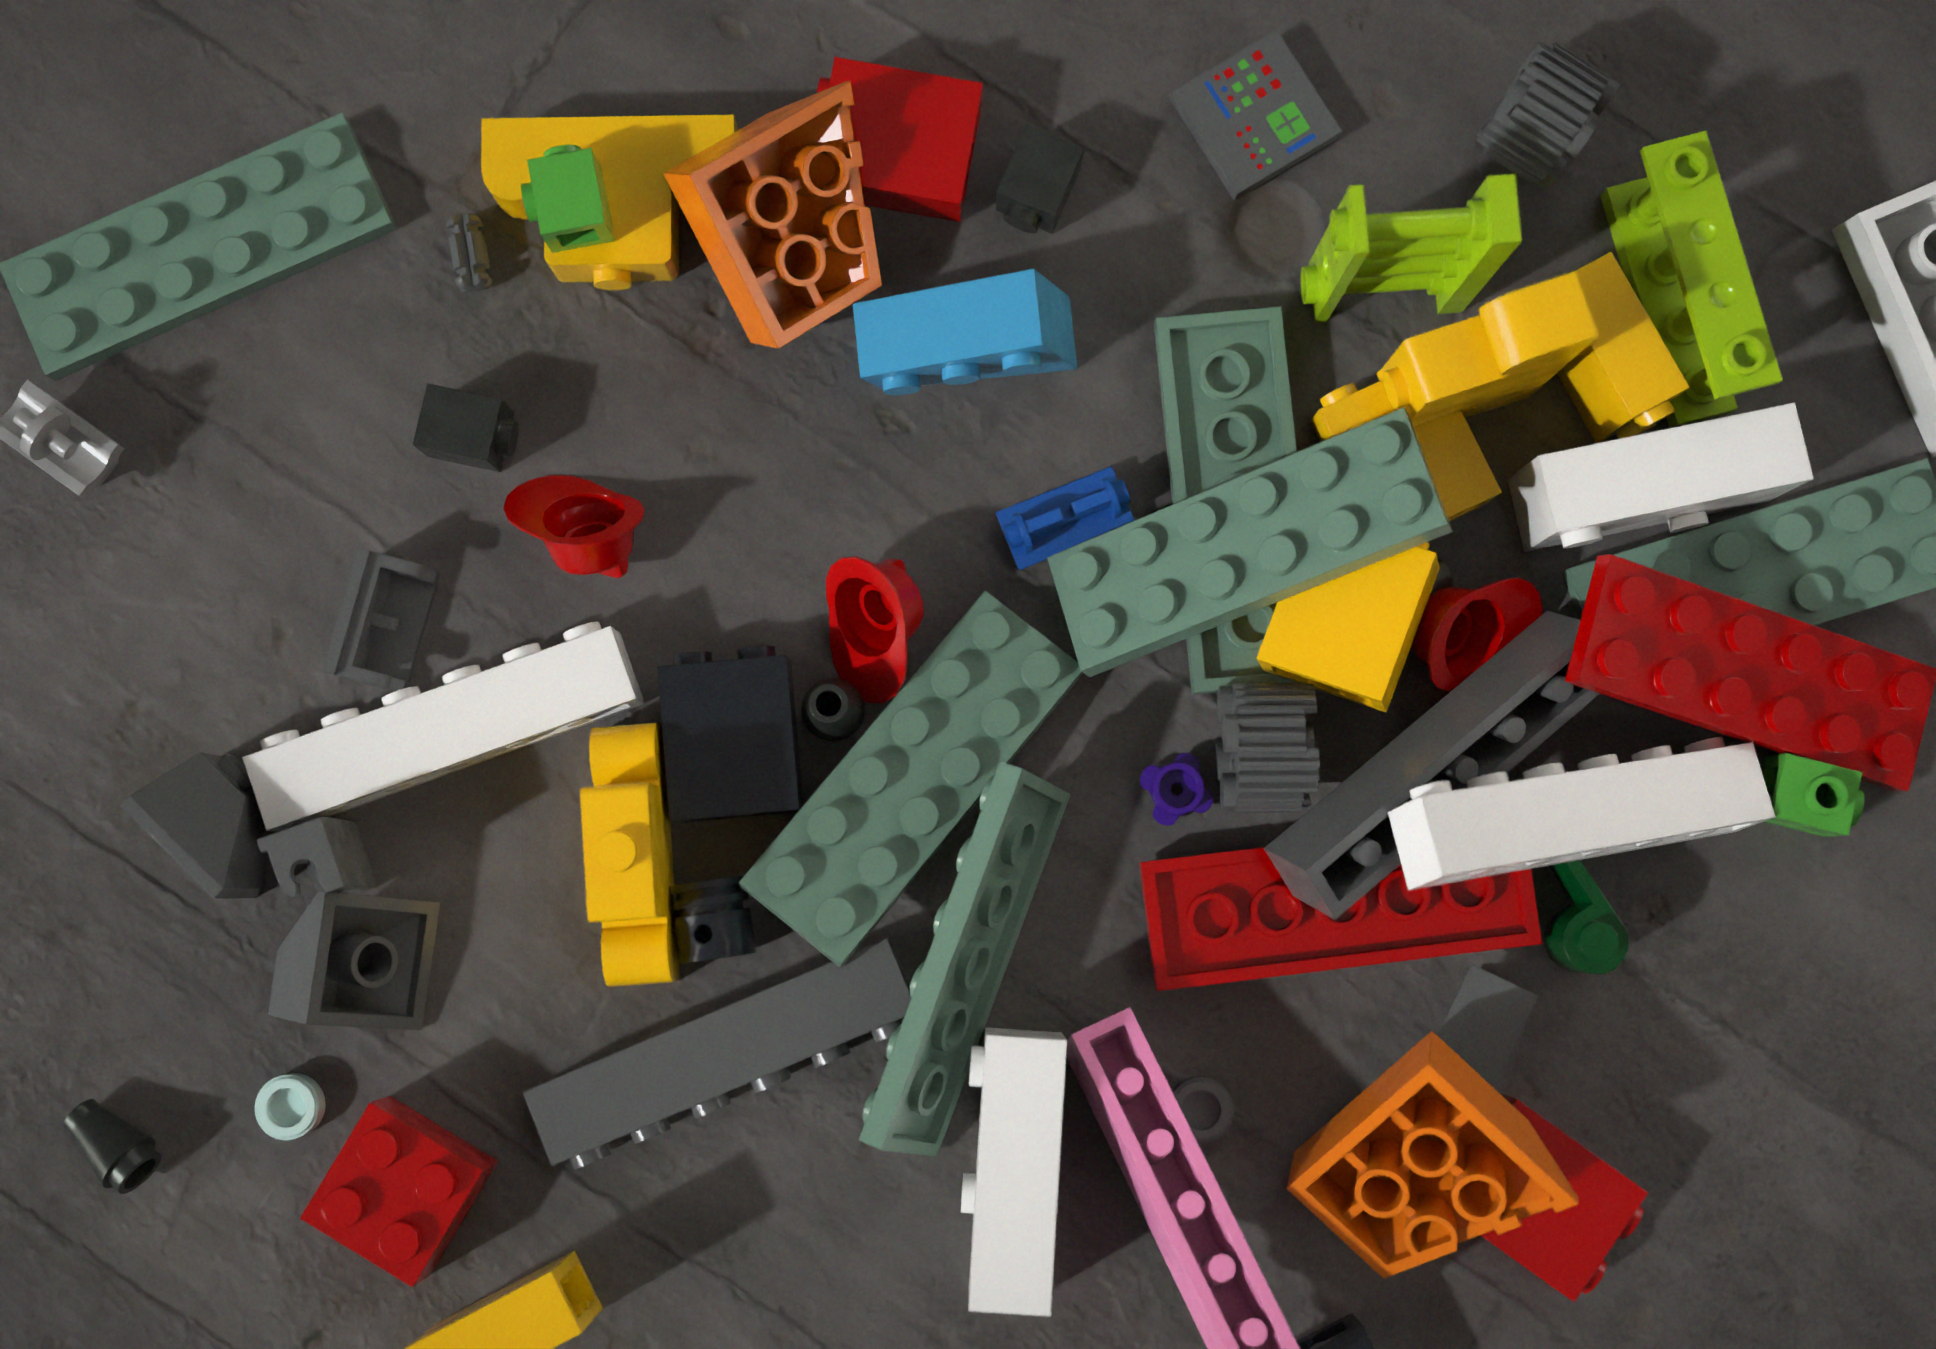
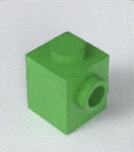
M559 145L547 149L543 153L544 157L527 160L531 182L521 184L524 208L529 222L538 221L540 235L552 253L615 241L602 168L592 148L582 149L577 145Z
M1788 753L1763 758L1761 771L1775 813V818L1764 822L1821 837L1849 836L1850 828L1857 824L1864 807V793L1862 790H1859L1863 772Z

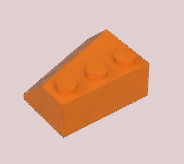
M851 81L843 82L771 111L663 173L751 343L779 349L882 286L870 208L864 205L859 166H863L860 141L854 140L849 106L854 105Z
M1433 1031L1429 1032L1294 1151L1286 1188L1383 1279L1457 1251V1244L1495 1230L1499 1235L1520 1227L1522 1219L1553 1207L1555 1212H1559L1579 1204L1578 1196L1529 1120Z

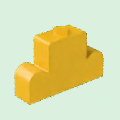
M734 115L481 118L482 178L484 184L505 213L513 218L526 220L528 218L524 208L521 184L531 182L527 160L544 157L543 153L547 149L559 145H577L582 149L592 148L602 168L615 241L555 253L551 252L544 241L545 261L559 281L593 282L594 287L603 290L629 289L632 286V281H672L679 275L680 205L663 173L738 131V126Z
M1574 271L1505 294L1479 308L1480 315L1404 340L1382 367L1385 391L1393 408L1398 410L1404 407L1411 418L1413 426L1459 411H1462L1464 417H1470L1531 397L1599 336L1576 272Z
M659 723L593 727L590 731L589 758L593 787H581L580 802L587 917L589 923L601 922L602 924L601 959L604 980L608 987L676 982L680 980V965L673 920L677 918L676 910L672 911L671 902H676L675 894H670L669 886L675 884L662 725Z

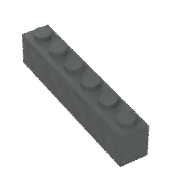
M1547 610L1268 844L1264 849L1292 895L1336 920L1401 864L1388 812L1411 801L1410 790L1439 781H1450L1452 791L1467 789V781L1473 778L1496 772L1508 773L1596 698L1600 693L1565 682L1580 620Z
M889 937L854 952L842 968L838 967L834 962L827 963L522 1093L551 1166L570 1159L574 1170L610 1155L607 1143L630 1133L634 1144L643 1142L670 1130L671 1127L667 1117L691 1108L696 1119L731 1104L727 1092L751 1082L754 1092L758 1093L790 1079L791 1076L787 1066L811 1057L815 1068L848 1055L851 1051L847 1041L871 1031L875 1042L891 1037L894 1030L902 1024L911 1001L910 986Z

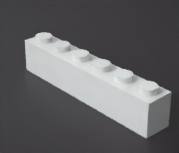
M598 621L586 623L564 632V643L541 650L539 643L524 645L503 654L505 664L481 672L479 665L462 667L443 675L444 685L424 693L420 692L418 686L397 690L381 698L384 707L362 715H360L358 708L342 710L322 718L323 729L303 736L299 735L298 730H288L262 739L260 741L261 751L242 758L266 830L280 832L318 817L327 818L645 704L620 632L611 626L602 629Z
M1715 737L1685 746V753L1673 755L1670 745L1646 749L1631 755L1633 762L1619 764L1617 754H1608L1578 763V771L1565 772L1562 763H1552L1523 772L1524 779L1509 782L1506 772H1496L1467 781V789L1452 791L1450 781H1439L1416 787L1410 790L1411 801L1388 812L1408 891L1733 833L1775 818L1753 742L1725 747L1723 737Z

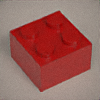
M387 1096L369 1103L300 1219L409 1286L414 1287L433 1273L499 1161L392 1096Z

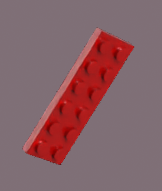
M1608 554L1597 556L1565 682L1747 743L1753 742V745L1780 754L1788 753L1863 772L1861 781L1891 791H1909L1936 682V668Z
M1265 847L1139 862L1156 991L1542 944L1532 869L1408 891L1402 864H1400L1334 920L1292 895L1266 853Z

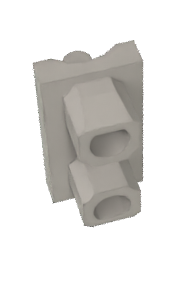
M28 379L20 388L11 408L0 417V439L78 496L85 499L89 497L95 487L103 484L118 464L119 456L125 449Z

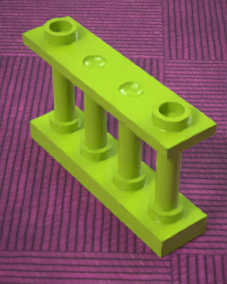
M1707 131L1644 146L1639 152L1647 177L1607 187L1600 195L1622 271L1690 387L1670 401L1676 410L1667 416L1670 428L1729 415L1738 409L1734 395L1778 384L1783 381Z
M1515 174L1487 176L1471 200L1467 201L1466 207L1366 214L1364 186H1349L1339 207L1331 211L1330 223L1309 261V266H1302L1300 285L1302 301L1304 304L1313 305L1314 323L1327 322L1342 296L1353 294L1426 289L1428 295H1436L1437 314L1463 312L1522 242Z

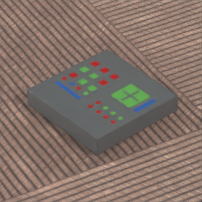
M1277 29L1172 90L1169 98L1234 201L1335 142L1342 133V130Z

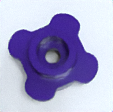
M1181 753L1176 757L1174 763L1160 768L1150 765L1142 771L1140 785L1143 789L1150 792L1155 805L1152 815L1159 824L1170 826L1176 823L1178 817L1191 811L1204 813L1211 807L1213 795L1210 790L1204 788L1202 777L1198 773L1200 761L1196 756L1190 753ZM1178 783L1182 786V793L1176 796L1171 793L1170 787L1172 784Z

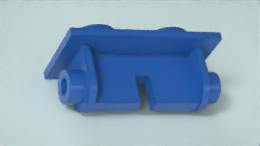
M1112 466L996 512L1019 571L1046 561L1049 556L1135 521L1128 506L1131 500L1126 485L1122 479H1117Z

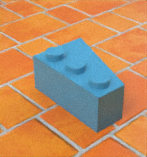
M1035 269L853 303L860 378L883 389V393L886 395L916 393L921 390V385L940 383L961 385L973 383L980 379L1078 369L1070 297Z

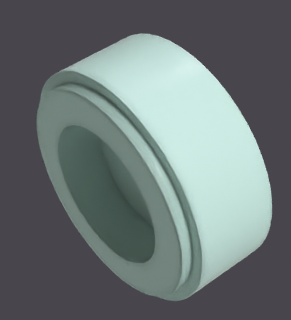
M290 1073L275 1077L261 1088L256 1097V1120L261 1129L275 1139H297L311 1133L322 1121L326 1106L325 1096L318 1083L307 1075Z

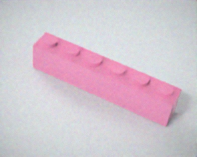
M1129 1007L1071 1034L1067 1041L1066 1057L1207 1349H1299L1131 1008Z

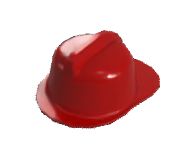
M568 475L544 476L520 484L506 496L503 507L505 515L511 524L521 531L543 540L556 566L560 570L568 574L588 575L598 573L614 578H621L627 574L628 557L631 555L634 544V528L643 520L645 513L640 500L616 493L590 480Z
M858 556L842 557L830 566L825 579L833 664L840 679L855 686L864 701L868 703H885L899 693L906 680L908 665L907 642L919 629L924 617V603L919 588L906 573L905 564L901 559L890 558L879 563H872Z
M1518 577L1501 579L1477 589L1446 587L1433 592L1428 599L1411 646L1419 660L1429 667L1430 678L1436 687L1452 691L1542 615L1540 593L1531 582Z

